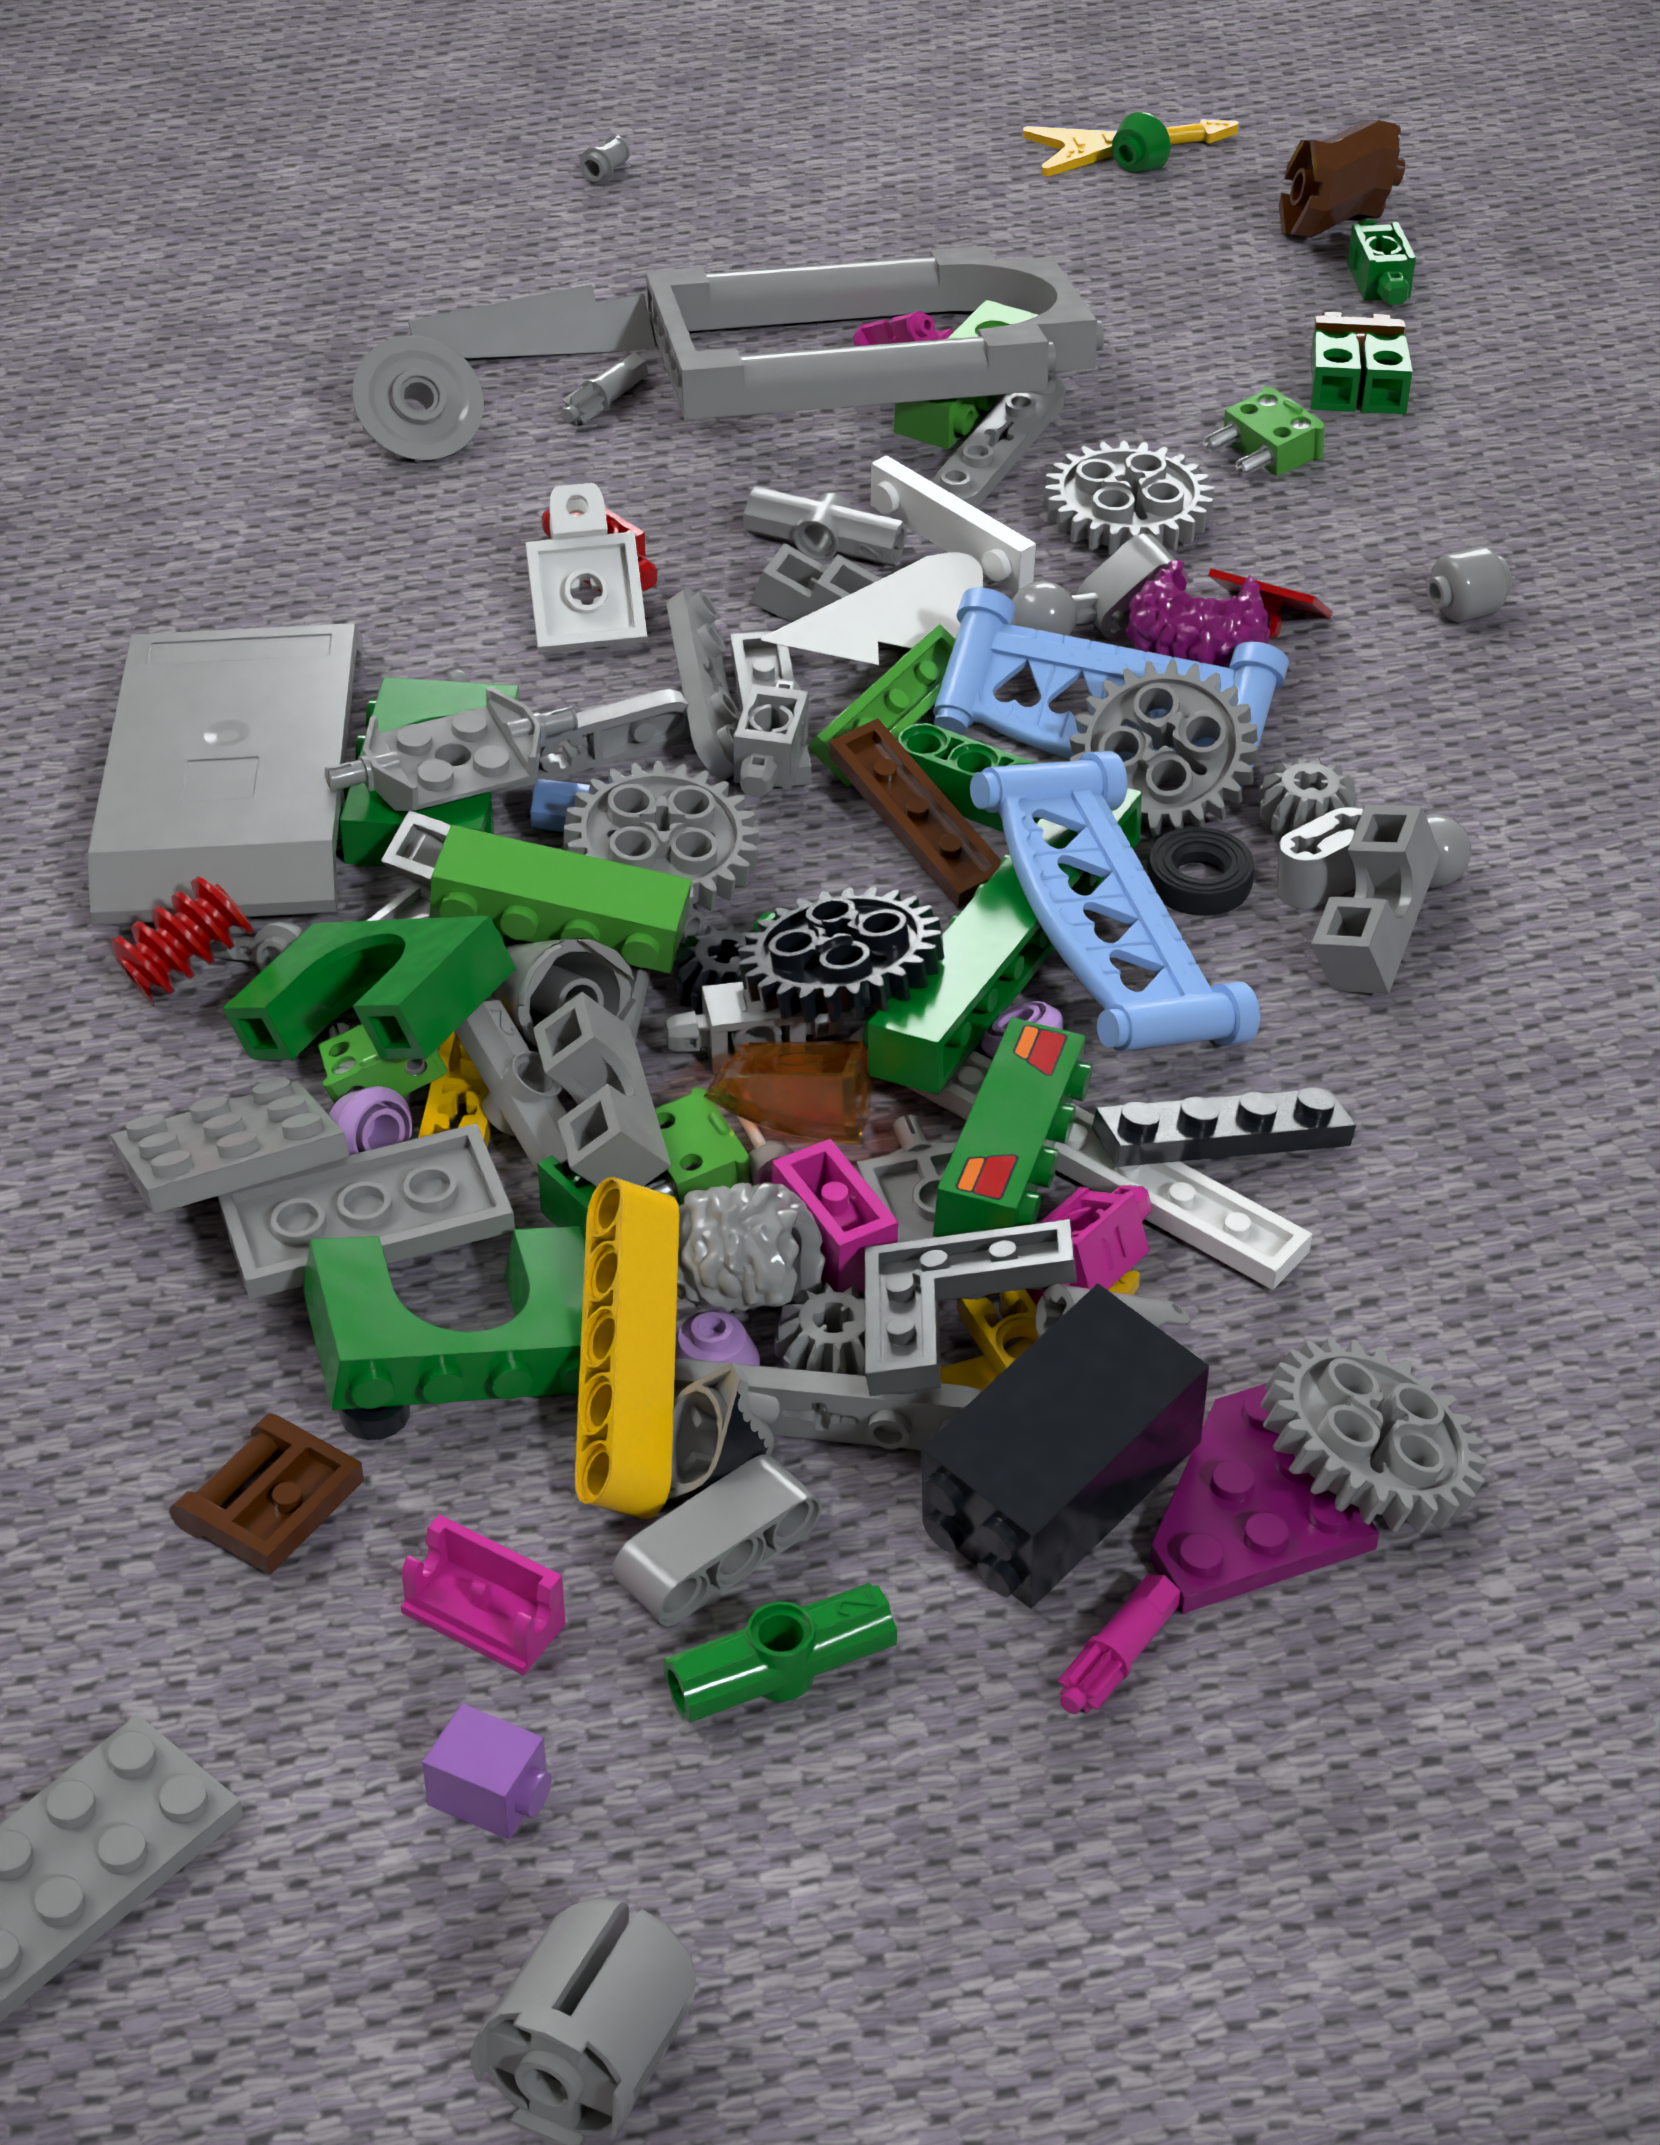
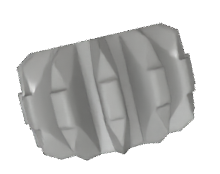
M1295 757L1292 765L1275 763L1272 774L1264 776L1263 784L1259 789L1258 803L1260 804L1259 817L1261 818V828L1272 830L1273 840L1277 842L1287 833L1330 811L1347 807L1358 808V804H1356L1355 780L1348 776H1343L1341 766L1326 767L1322 765L1320 758L1314 763H1305L1299 757Z
M826 1282L821 1294L818 1295L800 1289L795 1304L782 1306V1312L778 1318V1334L774 1337V1351L778 1357V1364L783 1365L787 1369L865 1376V1299H860L855 1285L841 1293L834 1292L828 1282Z

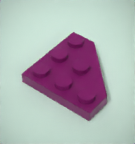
M1267 1383L1215 1399L1202 1429L1201 1443L1192 1451L1152 1541L1150 1561L1158 1575H1165L1181 1591L1178 1608L1182 1614L1377 1549L1380 1533L1372 1521L1370 1524L1363 1522L1359 1507L1350 1503L1342 1512L1337 1510L1335 1506L1336 1494L1330 1490L1319 1494L1312 1493L1310 1489L1315 1478L1310 1473L1292 1474L1289 1470L1296 1458L1294 1454L1281 1453L1274 1450L1273 1445L1280 1434L1264 1428L1263 1423L1270 1412L1261 1407V1402L1268 1392L1265 1389Z

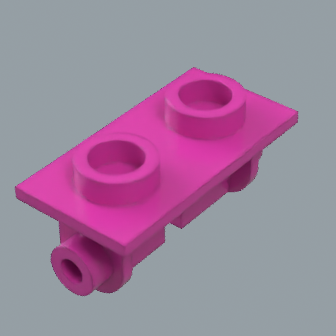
M917 311L893 317L889 322L887 319L862 324L854 333L853 341L855 346L940 340L947 339L953 332L951 329L936 332L933 318L924 312Z

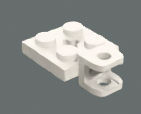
M594 483L556 486L550 496L551 540L526 542V556L538 653L647 643V629L635 533L607 534L608 528L604 499L600 489ZM573 513H580V514H582V515H580V516H575V515H572V514H573ZM580 581H590L592 589H601L602 596L594 598L591 605H583L581 600L573 599L570 592L579 590Z

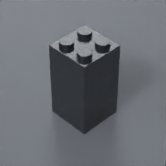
M1097 1283L921 1448L922 1520L927 1534L943 1550L949 1553H954L957 1550L978 1568L982 1579L993 1591L1004 1597H1009L1012 1594L1031 1609L1201 1443L1209 1365Z

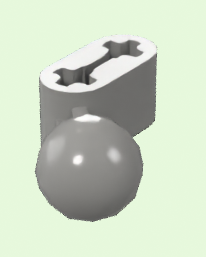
M1151 534L1134 536L1083 581L1076 595H1071L1068 590L1055 582L1044 580L1034 581L1019 589L1012 600L1016 606L1012 625L1069 636L1075 626L1093 624L1103 637L1110 641L1125 638L1126 629L1129 627L1131 614L1129 604L1137 593L1141 592L1146 581H1154L1160 569H1168L1169 562L1175 560V558Z
M1347 807L1330 811L1281 838L1279 843L1277 893L1283 903L1299 909L1316 908L1326 904L1329 897H1339L1356 888L1355 869L1348 853V848L1363 809ZM1436 813L1428 814L1426 818L1441 853L1428 888L1448 886L1463 876L1472 855L1471 842L1465 828L1454 818Z

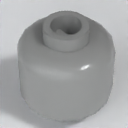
M1474 546L1448 553L1437 559L1432 568L1431 578L1427 582V596L1431 605L1435 609H1439L1447 619L1461 623L1499 611L1506 600V596L1511 591L1512 576L1509 566L1502 556L1495 554L1487 547Z

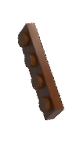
M877 718L829 741V757L953 904L959 909L970 903L979 885L987 883L999 869L1001 860L890 731Z

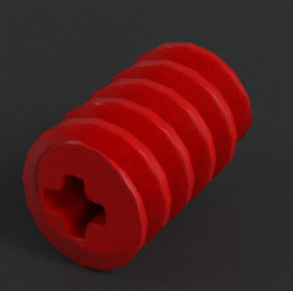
M199 876L191 881L195 900L179 891L171 896L176 915L157 906L151 911L156 930L137 921L131 926L136 945L119 936L111 941L118 964L151 1005L155 1006L150 987L153 985L168 994H172L175 991L170 972L173 970L188 979H192L195 976L190 957L195 955L209 965L215 961L210 942L215 940L227 949H232L234 942L229 930L230 927L234 925L248 935L254 932L243 912L220 885L216 884L214 886L207 880Z

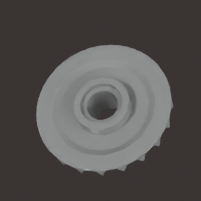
M411 335L386 340L366 354L354 376L351 392L354 403V417H358L364 435L369 434L376 441L378 449L385 448L394 453L397 460L405 457L414 459L419 464L424 460L440 461L449 455H456L466 444L471 442L480 426L484 411V397L475 371L461 354L435 339ZM410 398L420 401L426 410L420 411L411 408L405 399Z

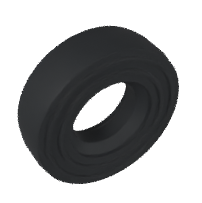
M1187 827L1171 831L1154 843L1148 857L1147 875L1156 893L1165 906L1181 913L1211 916L1229 912L1240 906L1247 899L1253 886L1255 869L1250 850L1241 840L1221 830L1206 827ZM1189 863H1204L1220 869L1223 875L1212 879H1197L1181 873L1178 868Z

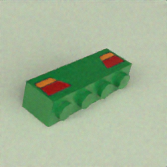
M1011 1017L937 1188L934 1237L1036 1223L1041 1203V1194L1036 1193L1039 1186L1050 1187L1059 1156V1150L1055 1149L1054 1146L1056 1142L1067 1144L1076 1113V1106L1071 1105L1072 1101L1083 1102L1090 1084L1093 1066L1083 1062L1086 1035Z

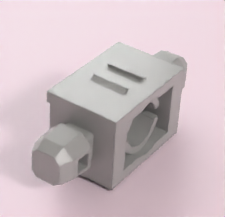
M779 679L771 686L752 684L733 736L734 782L740 783L743 792L747 795L762 797L771 791L774 786H781L782 789L791 790L808 739L809 691H802L800 685L795 680Z
M743 982L702 986L703 1014L696 1015L695 1011L677 1014L665 1020L668 1050L678 1053L699 1052L700 1048L706 1047L713 1074L806 1064V1036L812 1035V1038L816 1039L831 1036L843 1030V1013L835 1023L829 1021L828 1013H820L813 1021L805 1023L803 1012L800 1011L788 1019L781 1018L779 1008L764 1012L761 1001H750L748 989H744Z

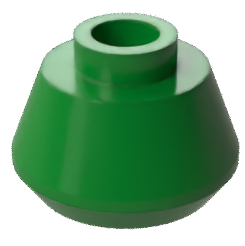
M1134 112L1122 120L1112 141V153L1120 167L1129 172L1155 171L1161 169L1170 156L1171 143L1169 134L1159 119L1146 112Z

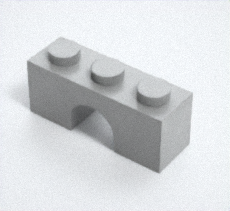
M1365 805L1348 848L1356 875L1354 898L1329 897L1311 943L1330 988L1333 990L1379 994L1390 993L1441 855L1422 806Z
M580 992L533 1027L545 1074L563 1086L578 1105L557 1120L570 1169L595 1186H598L605 1178L612 1176L645 1186L670 1168L671 1163L631 1027L589 996Z

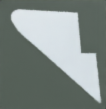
M947 552L926 556L877 582L761 637V641L879 665L878 642L912 649L939 623L956 639L960 628L956 614L962 595L970 588L983 587V568L978 560L969 554Z

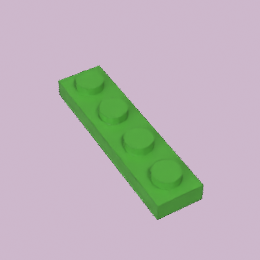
M939 623L822 730L809 744L808 749L849 787L852 783L829 757V741L877 718L898 741V736L903 729L915 725L935 706L956 639Z

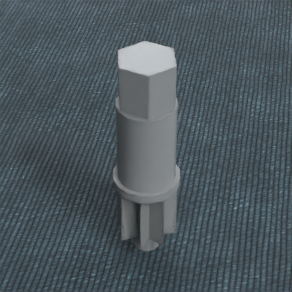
M634 352L620 362L610 366L594 379H588L582 383L578 389L562 399L565 407L561 409L563 420L567 423L574 421L575 425L578 426L580 423L585 424L600 412L602 413L608 409L614 400L648 375L646 360Z

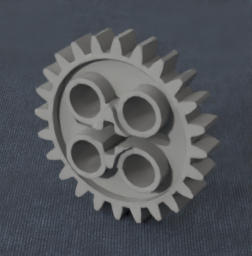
M1121 441L1118 449H1112L1105 442H1100V451L1095 452L1083 446L1081 447L1080 457L1067 453L1065 454L1064 463L1055 462L1053 464V473H1047L1044 509L1048 510L1047 520L1057 522L1056 531L1058 533L1071 531L1070 541L1073 543L1088 539L1089 550H1094L1103 544L1108 546L1109 555H1112L1134 536L1151 534L1162 545L1175 551L1178 548V540L1192 543L1194 541V533L1203 534L1205 532L1206 522L1211 521L1214 487L1209 486L1210 476L1208 474H1199L1200 465L1198 463L1185 465L1186 455L1184 454L1171 458L1168 457L1167 447H1162L1152 452L1148 451V444L1146 442L1141 443L1137 449H1130L1126 441Z
M1170 660L1165 674H1157L1152 662H1146L1145 676L1138 679L1128 668L1123 669L1125 684L1121 687H1118L1109 680L1103 681L1106 699L1088 696L1086 700L1088 711L1091 715L1081 714L1075 717L1077 731L1080 734L1070 736L1072 753L1076 754L1070 757V761H1078L1087 752L1113 751L1116 754L1120 752L1136 754L1131 760L1123 762L1127 773V788L1142 791L1141 826L1142 824L1149 825L1152 839H1157L1160 836L1163 826L1171 825L1172 831L1183 828V823L1191 821L1195 827H1205L1204 815L1208 812L1216 818L1224 820L1226 813L1223 800L1225 799L1237 804L1243 801L1242 790L1238 784L1250 785L1254 781L1253 768L1249 765L1256 764L1259 760L1258 746L1253 745V743L1258 741L1256 724L1249 723L1251 721L1249 704L1237 705L1239 698L1238 689L1235 686L1220 692V674L1216 672L1203 682L1200 680L1199 664L1195 663L1189 668L1186 675L1178 674L1175 660ZM1155 709H1165L1167 711H1170L1166 716L1161 718H1150L1145 716L1150 711ZM1124 724H1130V725H1132L1133 727L1137 728V730L1134 729V728H1131V727H1129V726H1123V725H1124ZM1202 737H1211L1217 740L1208 747H1198L1192 744L1195 740ZM1192 770H1195V771L1200 772V773H1206V774H1204V775H1198V774H1196L1195 772H1193ZM1168 780H1177L1183 783L1182 786L1173 791H1164L1157 788Z
M656 761L653 766V772L645 773L635 762L631 763V775L625 777L619 771L612 768L609 769L608 784L592 778L589 783V793L577 791L575 794V806L568 807L566 811L563 849L692 879L687 918L692 917L693 904L699 903L705 909L713 911L715 910L716 895L731 901L734 899L735 885L747 886L749 871L755 870L759 829L754 828V811H744L745 797L743 795L728 797L729 783L727 781L710 786L708 785V771L704 770L694 778L686 776V764L682 763L676 768L674 773H666L662 762Z
M1327 1338L1321 1348L1309 1340L1305 1342L1300 1352L1291 1349L1283 1362L1279 1363L1266 1384L1265 1389L1268 1392L1261 1402V1407L1270 1412L1263 1423L1264 1428L1280 1434L1273 1445L1274 1450L1281 1453L1294 1454L1296 1457L1289 1468L1292 1474L1310 1473L1315 1478L1310 1489L1312 1493L1319 1494L1330 1490L1336 1494L1335 1506L1337 1510L1342 1512L1351 1503L1359 1507L1362 1520L1366 1524H1370L1375 1515L1379 1514L1383 1515L1391 1531L1397 1532L1406 1519L1417 1533H1423L1430 1522L1439 1529H1443L1451 1517L1458 1520L1484 1483L1485 1479L1480 1474L1487 1465V1460L1476 1454L1483 1444L1482 1439L1466 1433V1430L1473 1421L1471 1417L1451 1412L1450 1408L1456 1398L1453 1395H1436L1431 1390L1435 1378L1431 1375L1420 1379L1410 1375V1361L1404 1359L1397 1367L1388 1363L1386 1352L1381 1347L1377 1348L1373 1356L1365 1354L1357 1340L1352 1339L1344 1351L1333 1338Z

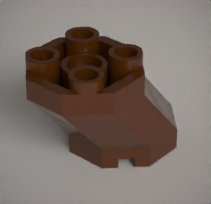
M1365 120L1323 141L1300 140L1287 165L1284 177L1286 180L1293 181L1290 194L1281 192L1280 196L1281 233L1312 238L1357 214L1380 218L1384 212L1386 199L1392 190V186H1399L1404 176L1405 160L1399 158L1400 125L1381 120Z

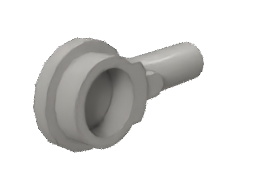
M276 922L263 927L256 933L255 937L231 935L234 947L230 950L215 940L209 944L214 958L252 961L256 963L262 972L305 931L292 923Z

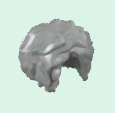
M742 1182L735 1184L732 1188L726 1186L710 1187L708 1190L690 1191L684 1196V1204L679 1206L677 1296L680 1300L687 1299L695 1304L696 1308L701 1306L705 1312L714 1311L729 1314L732 1310L735 1313H743L748 1309L756 1310L760 1306L779 1307L788 1302L795 1304L800 1289L816 1295L822 1292L823 1286L820 1279L826 1258L820 1249L823 1242L821 1232L812 1213L807 1209L805 1202L783 1184L764 1183L752 1186L749 1183Z

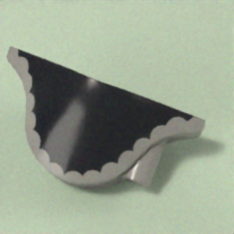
M730 1363L700 1378L684 1388L675 1398L672 1476L670 1492L665 1504L694 1497L752 1458L764 1454L771 1456L774 1447V1437L768 1425L772 1424L778 1417L779 1402L776 1397L748 1391L749 1384L739 1365Z

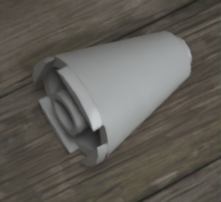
M586 938L506 946L516 970L491 996L494 1000L501 1001L515 1027L538 1053L539 1050L533 1027L580 992H583L628 1026H631L636 1014L637 1002L636 999L632 998L630 978L634 980L630 966L616 950L603 943Z

